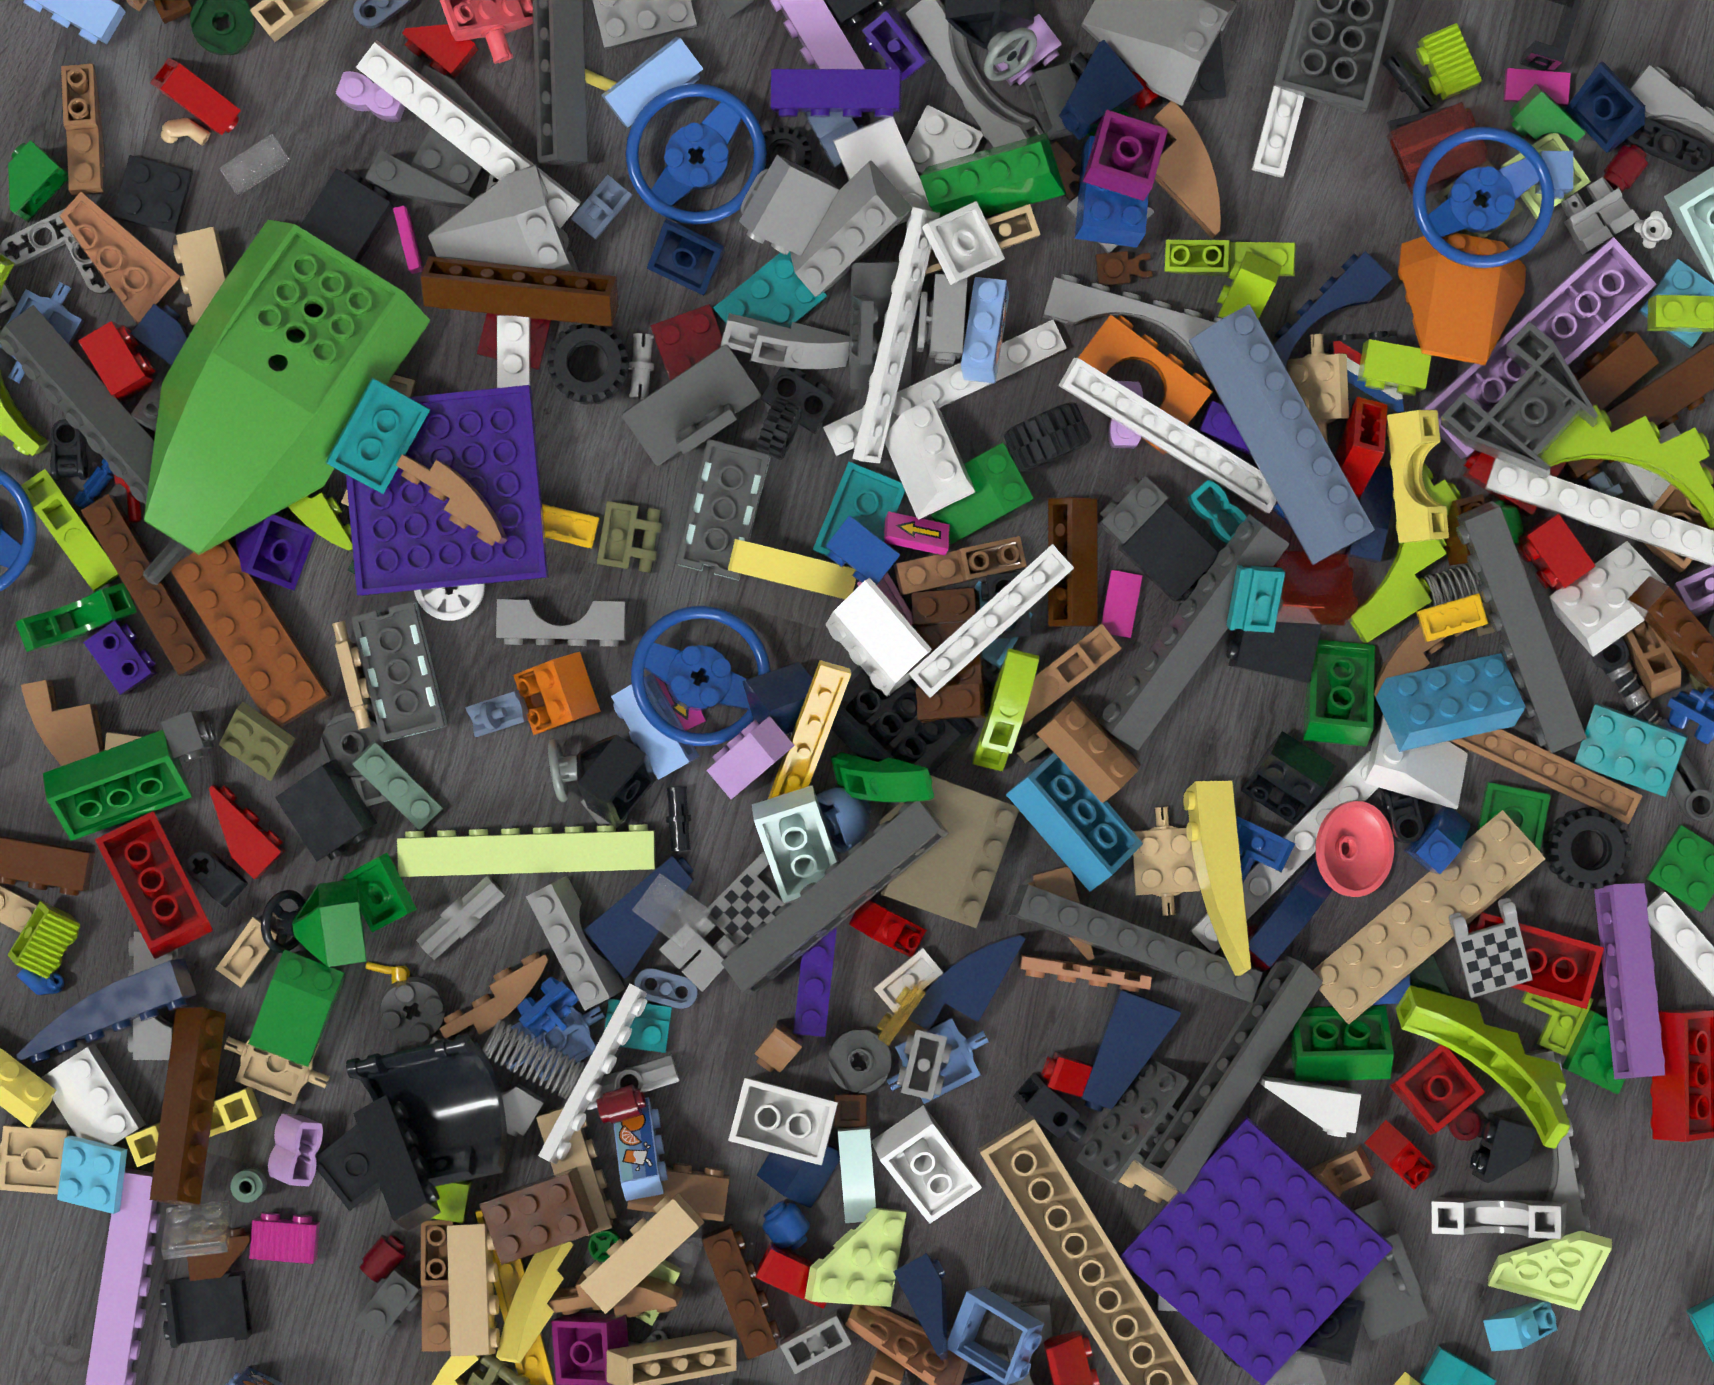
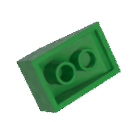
M1004 443L995 446L964 464L976 491L975 493L931 514L935 522L949 524V546L1034 499Z
M1329 640L1318 641L1310 681L1307 683L1303 740L1367 747L1374 724L1375 645Z
M284 949L270 982L248 1045L308 1068L345 982L344 972Z

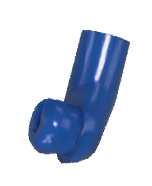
M23 968L16 975L37 995L56 994L64 988V978L58 973H50V978L46 979Z

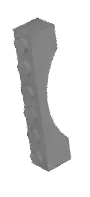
M921 0L906 12L907 17L911 21L912 28L921 36L928 47L931 57L938 62L946 74L947 81L955 88L963 100L964 107L973 115L981 128L983 136L990 141L993 147L1043 134L1035 119L1022 115L1005 105L982 80L971 58L966 37L945 19V0Z
M1650 65L1645 68L1629 87L1645 105V117L1650 120L1678 123L1695 130L1714 144V110L1706 106L1703 108L1694 101L1695 96L1686 88H1678L1670 82V76L1659 67L1653 68Z
M1064 274L1061 275V278L1054 277L1042 317L1049 320L1054 319V321L1071 326L1089 319L1110 315L1139 318L1158 325L1172 334L1186 347L1195 361H1199L1189 340L1222 319L1214 318V322L1202 319V313L1194 310L1184 309L1183 313L1171 310L1172 305L1162 301L1153 300L1152 304L1141 302V296L1129 292H1123L1122 296L1109 293L1110 287L1097 283H1092L1091 287L1079 284L1080 279Z
M1550 1049L1525 1052L1526 1055L1559 1063L1562 1070L1559 1056L1554 1055V1052ZM1564 1090V1093L1560 1096L1563 1106L1568 1104L1566 1090ZM1569 1117L1570 1128L1567 1135L1561 1139L1555 1149L1552 1148V1177L1546 1198L1544 1199V1201L1567 1202L1566 1235L1578 1231H1590L1587 1212H1582L1580 1200L1585 1199L1581 1180L1577 1181L1575 1168H1579V1160L1576 1150L1571 1149L1569 1137L1573 1136V1127ZM1543 1238V1241H1544V1242H1545V1241H1548V1240H1551V1239H1548V1238Z

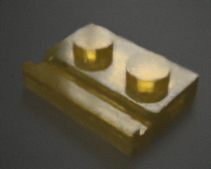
M916 983L911 988L905 985L895 999V1002L899 1004L892 1015L886 1012L877 1024L876 1028L880 1030L877 1035L878 1039L887 1046H889L926 994L923 988Z

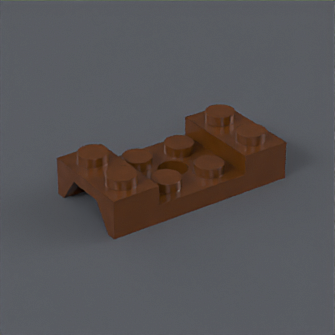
M975 588L912 593L913 625L916 626L917 633L932 649L929 655L980 610L979 591ZM982 652L931 698L920 687L916 688L917 717L919 721L926 723L948 718H986Z

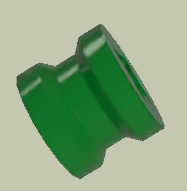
M610 1228L594 1233L591 1236L588 1249L590 1255L595 1260L605 1262L610 1257L606 1251L621 1239L617 1231Z

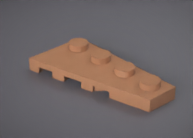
M82 192L75 197L59 216L137 325L152 305L157 304L180 278L175 271Z
M1022 954L1020 957L1019 967L1026 970V976L1044 978L1045 973L1056 974L1059 981L1076 983V978L1089 980L1088 985L1107 987L1108 983L1120 985L1121 990L1139 992V988L1150 990L1152 977L1144 972Z
M852 1305L845 1324L846 1327L929 1385L962 1384L968 1362L948 1350V1358L942 1361L937 1356L922 1326L879 1306Z

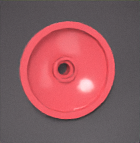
M1363 801L1341 803L1326 815L1317 834L1316 860L1319 871L1328 886L1344 896L1361 897L1378 889L1387 878L1393 863L1394 838L1391 827L1382 812L1370 803Z

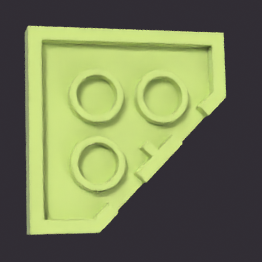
M873 1208L865 1215L866 1220L855 1230L850 1229L833 1245L834 1250L823 1260L819 1258L810 1266L805 1299L812 1302L891 1307L896 1278L893 1271L897 1270L907 1212L883 1208Z
M1578 1231L1565 1235L1562 1239H1551L1499 1255L1488 1276V1286L1580 1311L1612 1249V1239Z

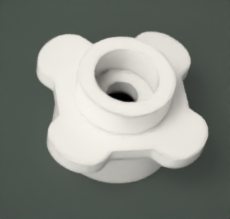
M1653 211L1650 217L1645 220H1638L1634 224V230L1640 233L1643 238V246L1648 249L1654 248L1656 243L1662 239L1668 240L1672 235L1671 228L1668 227L1667 222L1663 219V214L1659 211ZM1651 227L1656 229L1655 233L1650 231Z

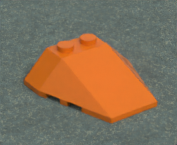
M1459 233L1442 237L1454 248L1474 255H1493L1509 250L1504 242ZM1424 236L1402 243L1398 275L1400 280H1403L1406 290L1407 305L1410 304L1413 313L1412 322L1421 353L1486 365L1524 294L1526 266L1517 259L1503 266L1474 268L1458 264L1446 258L1434 249Z

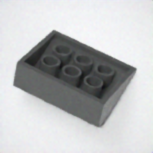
M1296 0L1274 86L1330 107L1363 115L1369 106L1396 0Z

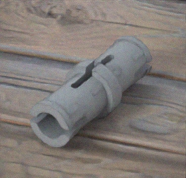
M634 333L632 362H629V369L632 370L629 398L637 399L639 386H641L640 399H644L649 395L650 371L654 370V364L651 363L654 335L645 334L644 347H642V333Z

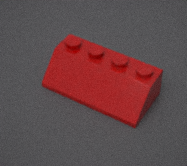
M1482 912L1471 921L1468 933L1504 923L1501 917ZM1519 923L1533 980L1511 986V988L1587 1009L1604 947Z
M1714 1009L1658 1011L1661 1023L1662 1049L1665 1057V1075L1652 1076L1650 1087L1652 1116L1650 1124L1653 1139L1690 1142L1714 1138Z
M1079 1330L1053 1336L1043 1342L1053 1385H1100L1096 1368L1090 1369L1087 1357L1093 1356L1088 1337L1082 1339Z

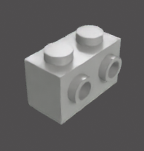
M916 1030L914 1036L908 1035L904 1053L910 1056L907 1067L901 1066L897 1085L902 1086L901 1093L933 1100L934 1094L941 1095L945 1076L939 1075L942 1063L948 1064L952 1045L946 1044L948 1037Z

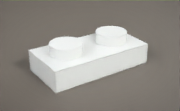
M921 948L875 986L874 990L895 1013L938 978L943 971L924 948Z

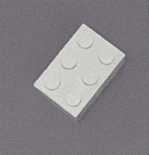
M1628 541L1595 563L1596 567L1564 589L1557 590L1549 596L1555 615L1593 657L1645 620L1627 600L1649 576L1666 584Z

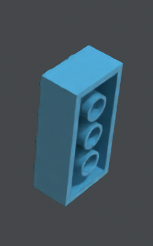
M1501 653L1388 677L1376 696L1399 752L1513 727L1526 708Z
M1054 752L1034 767L1006 794L1089 892L1112 876L1143 845L1141 840L1107 801L1102 803Z

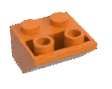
M580 651L552 659L513 675L517 690H519L520 696H523L528 708L527 718L533 735L601 712Z

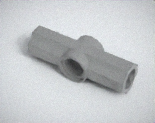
M487 875L463 898L459 897L440 915L441 918L424 931L416 941L433 960L437 959L457 939H462L482 921L481 918L502 901L506 894Z
M672 1054L633 1067H626L621 1071L603 1076L599 1084L602 1088L597 1098L603 1097V1093L622 1088L621 1078L626 1074H632L637 1077L639 1085L636 1090L641 1089L643 1093L679 1082L680 1079ZM596 1100L593 1103H589L587 1110L597 1108Z

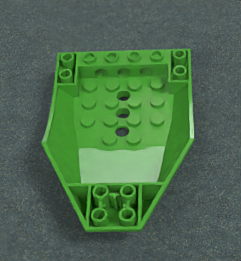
M267 220L212 298L162 382L144 521L200 555L324 487L334 470V467L326 464L325 461L370 380L374 378L385 385L389 383L430 323V319L404 291L304 229L292 223ZM310 304H318L322 307L323 313L318 317H309L304 310ZM293 329H299L304 332L305 338L299 343H293L287 338L288 332ZM277 354L283 355L288 361L287 367L282 371L272 370L268 364L272 356Z

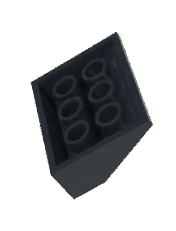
M860 665L851 673L831 726V730L861 758L880 762L889 757L928 768L930 775L962 744L975 728L964 717L937 719L926 723L919 721L917 717L916 688H919V685L913 679L886 696L881 689L876 688L872 684L870 676Z

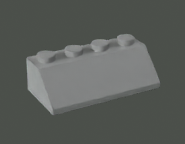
M872 160L838 191L802 256L790 251L795 274L815 297L833 287L852 268L853 262H859L912 211L909 203Z

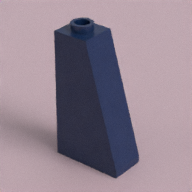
M674 855L584 929L624 979L632 973L694 880L690 875L694 870L683 857H680L678 860Z
M1119 988L1091 1062L1093 1068L1081 1099L1086 1100L1084 1106L1100 1112L1103 1111L1104 1107L1112 1110L1178 1021L1181 1012Z

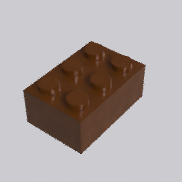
M577 1167L494 1195L479 1204L501 1265L590 1235L599 1228Z

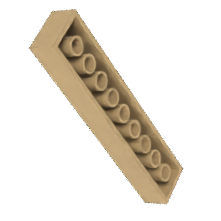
M1033 1116L1028 1117L978 1148L1123 1385H1199Z

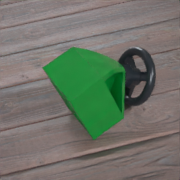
M357 879L320 883L307 901H305L300 893L294 890H283L275 894L266 904L261 918V934L267 947L274 952L283 953L284 949L291 951L301 943L327 967L367 962ZM291 899L297 904L298 909L291 912L284 911L279 903L283 900ZM272 914L277 919L276 924L278 927L275 940L270 929ZM287 935L293 936L289 941L286 942Z

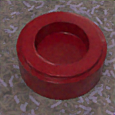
M1465 1109L1448 1123L1450 1133L1461 1141H1470L1476 1138L1481 1127L1479 1116L1470 1109Z

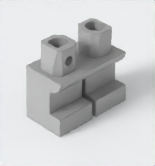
M1603 177L1586 187L1595 201L1593 204L1586 207L1578 192L1561 203L1568 218L1564 221V224L1582 255L1640 220L1633 209L1630 210L1622 198L1620 189L1613 190Z
M702 914L691 924L687 922L659 948L678 969L698 950H701L682 970V973L702 992L724 969L721 962L728 957L726 955L727 952L736 945L726 934L714 946L705 938L716 926L706 914Z

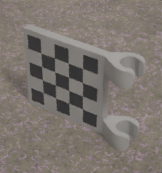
M762 852L704 911L736 945L739 943L744 944L752 937L751 932L757 926L763 923L768 924L776 917V911L786 903L792 904L797 900L783 903L758 877L769 865L765 852Z
M1510 898L1498 901L1499 910L1504 923L1468 933L1466 920L1460 912L1451 914L1448 917L1471 998L1533 980L1518 923L1516 906L1511 902Z

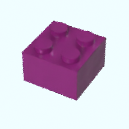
M1106 110L1097 127L1083 182L1144 201L1153 187L1168 129Z
M574 1313L552 1320L556 1384L613 1385L607 1382V1350L629 1346L626 1314L615 1316V1314Z

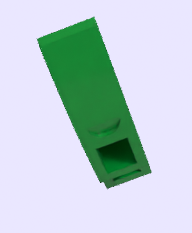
M843 752L831 756L837 784L844 787L845 791L852 798L880 802H915L935 798L932 788L933 781L928 768L889 757L880 762H875Z

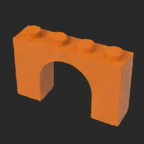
M1110 315L1078 358L1103 374H1106L1117 363L1126 360H1138L1149 364L1159 374L1164 387V396L1159 408L1188 425L1213 392L1207 388L1210 383L1197 373L1191 376L1182 369L1184 363L1174 355L1169 353L1166 357L1158 351L1159 344L1149 336L1144 334L1140 337L1131 329L1134 326L1121 315H1118L1117 318ZM1141 437L1144 441H1146L1148 444H1150L1163 455L1167 453L1164 450L1157 447L1156 445Z

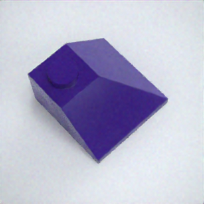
M274 514L235 535L241 571L294 591L316 533L312 529Z

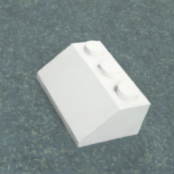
M929 399L903 412L888 430L885 445L914 513L919 520L976 491L944 417L934 401Z
M870 577L833 611L826 623V627L833 639L845 647L852 661L864 669L870 676L872 684L876 688L881 689L886 696L911 680L912 678L909 673L927 658L932 650Z
M95 1044L83 1049L41 1077L42 1080L56 1089L52 1099L76 1137L113 1146L146 1125Z

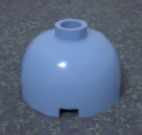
M830 788L817 794L816 797L829 834L833 839L832 843L835 850L844 853L862 842L870 827L869 813H871V807L868 801L852 798L845 791V788Z

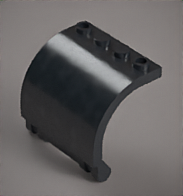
M468 1034L458 1035L455 1040L449 1041L447 1038L436 1040L434 1044L385 1055L376 1053L368 1055L367 1059L364 1060L359 1058L347 1060L346 1070L348 1076L352 1079H359L373 1102L387 1095L396 1102L400 1101L405 1106L409 1118L406 1119L408 1127L414 1131L418 1138L419 1145L416 1148L429 1167V1172L426 1174L429 1182L434 1186L503 1173L507 1146V1127L501 1091L488 1058L477 1041L473 1042Z

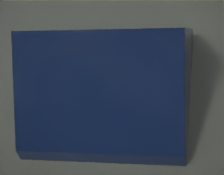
M1600 62L1565 108L1606 153L1611 152L1645 124V105L1604 62Z
M665 219L647 269L704 296L725 254V248L723 245L671 220Z
M795 662L742 681L753 720L756 719L761 724L770 716L784 734L793 732L813 679L800 662Z
M827 1143L823 1163L818 1165L770 1152L756 1176L781 1195L811 1208L839 1163L840 1153L838 1149Z

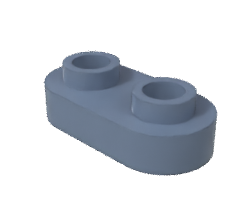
M357 0L354 4L353 13L358 23L363 27L376 28L406 8L411 0ZM368 8L376 9L374 17L368 18L365 16Z
M646 968L635 979L634 985L647 993L646 1000L674 1008L684 1009L690 1007L698 995L697 986L686 976L660 969ZM654 978L657 981V987L653 990L648 989L645 986L646 979ZM677 987H686L688 995L684 998L678 997L676 995Z

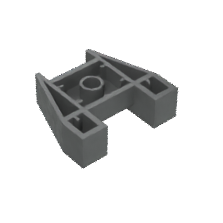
M424 65L420 75L516 149L513 141L453 79ZM430 127L411 165L380 150L365 179L371 185L377 186L398 199L464 209L475 200L471 198V195L485 169Z
M1528 321L1507 344L1506 354L1526 370L1523 376L1489 413L1483 410L1465 393H1462L1441 416V425L1465 446L1547 478L1551 467L1540 456L1578 415L1590 426L1594 427L1597 423L1598 414L1555 343Z

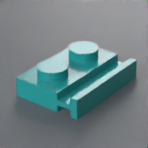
M1237 565L1226 623L1229 630L1243 629V631L1274 633L1285 571L1282 568L1243 567L1242 565Z
M608 999L604 1031L621 999ZM647 1003L642 1014L639 1017L635 1016L630 1025L632 1032L625 1045H620L619 1047L666 1053L672 1007Z

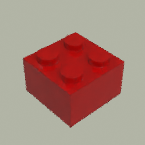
M110 321L78 341L111 396L124 402L149 387L154 381L152 374L156 370L149 358L137 351L136 346L139 345V342L131 335L132 330L130 328L127 329L124 325L120 326Z
M1559 514L1546 517L1522 536L1518 537L1519 546L1517 550L1527 563L1531 561L1538 572L1535 575L1545 589L1548 587L1552 591L1564 589L1596 567Z
M1441 1044L1435 1046L1389 1085L1430 1135L1439 1132L1485 1093L1451 1050Z

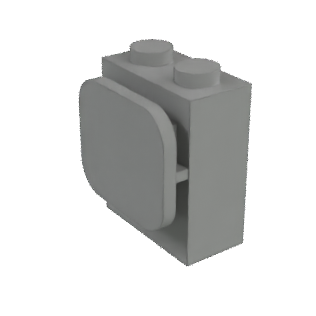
M776 155L770 168L761 171L757 175L741 205L743 215L739 222L748 229L746 234L753 240L762 244L767 240L772 242L771 246L785 255H788L789 251L802 256L839 189L825 177Z
M935 274L931 302L927 301L928 292H921L916 351L923 352L924 343L927 341V344H929V358H935V363L954 364L955 359H961L963 353L967 278L950 285L945 274Z

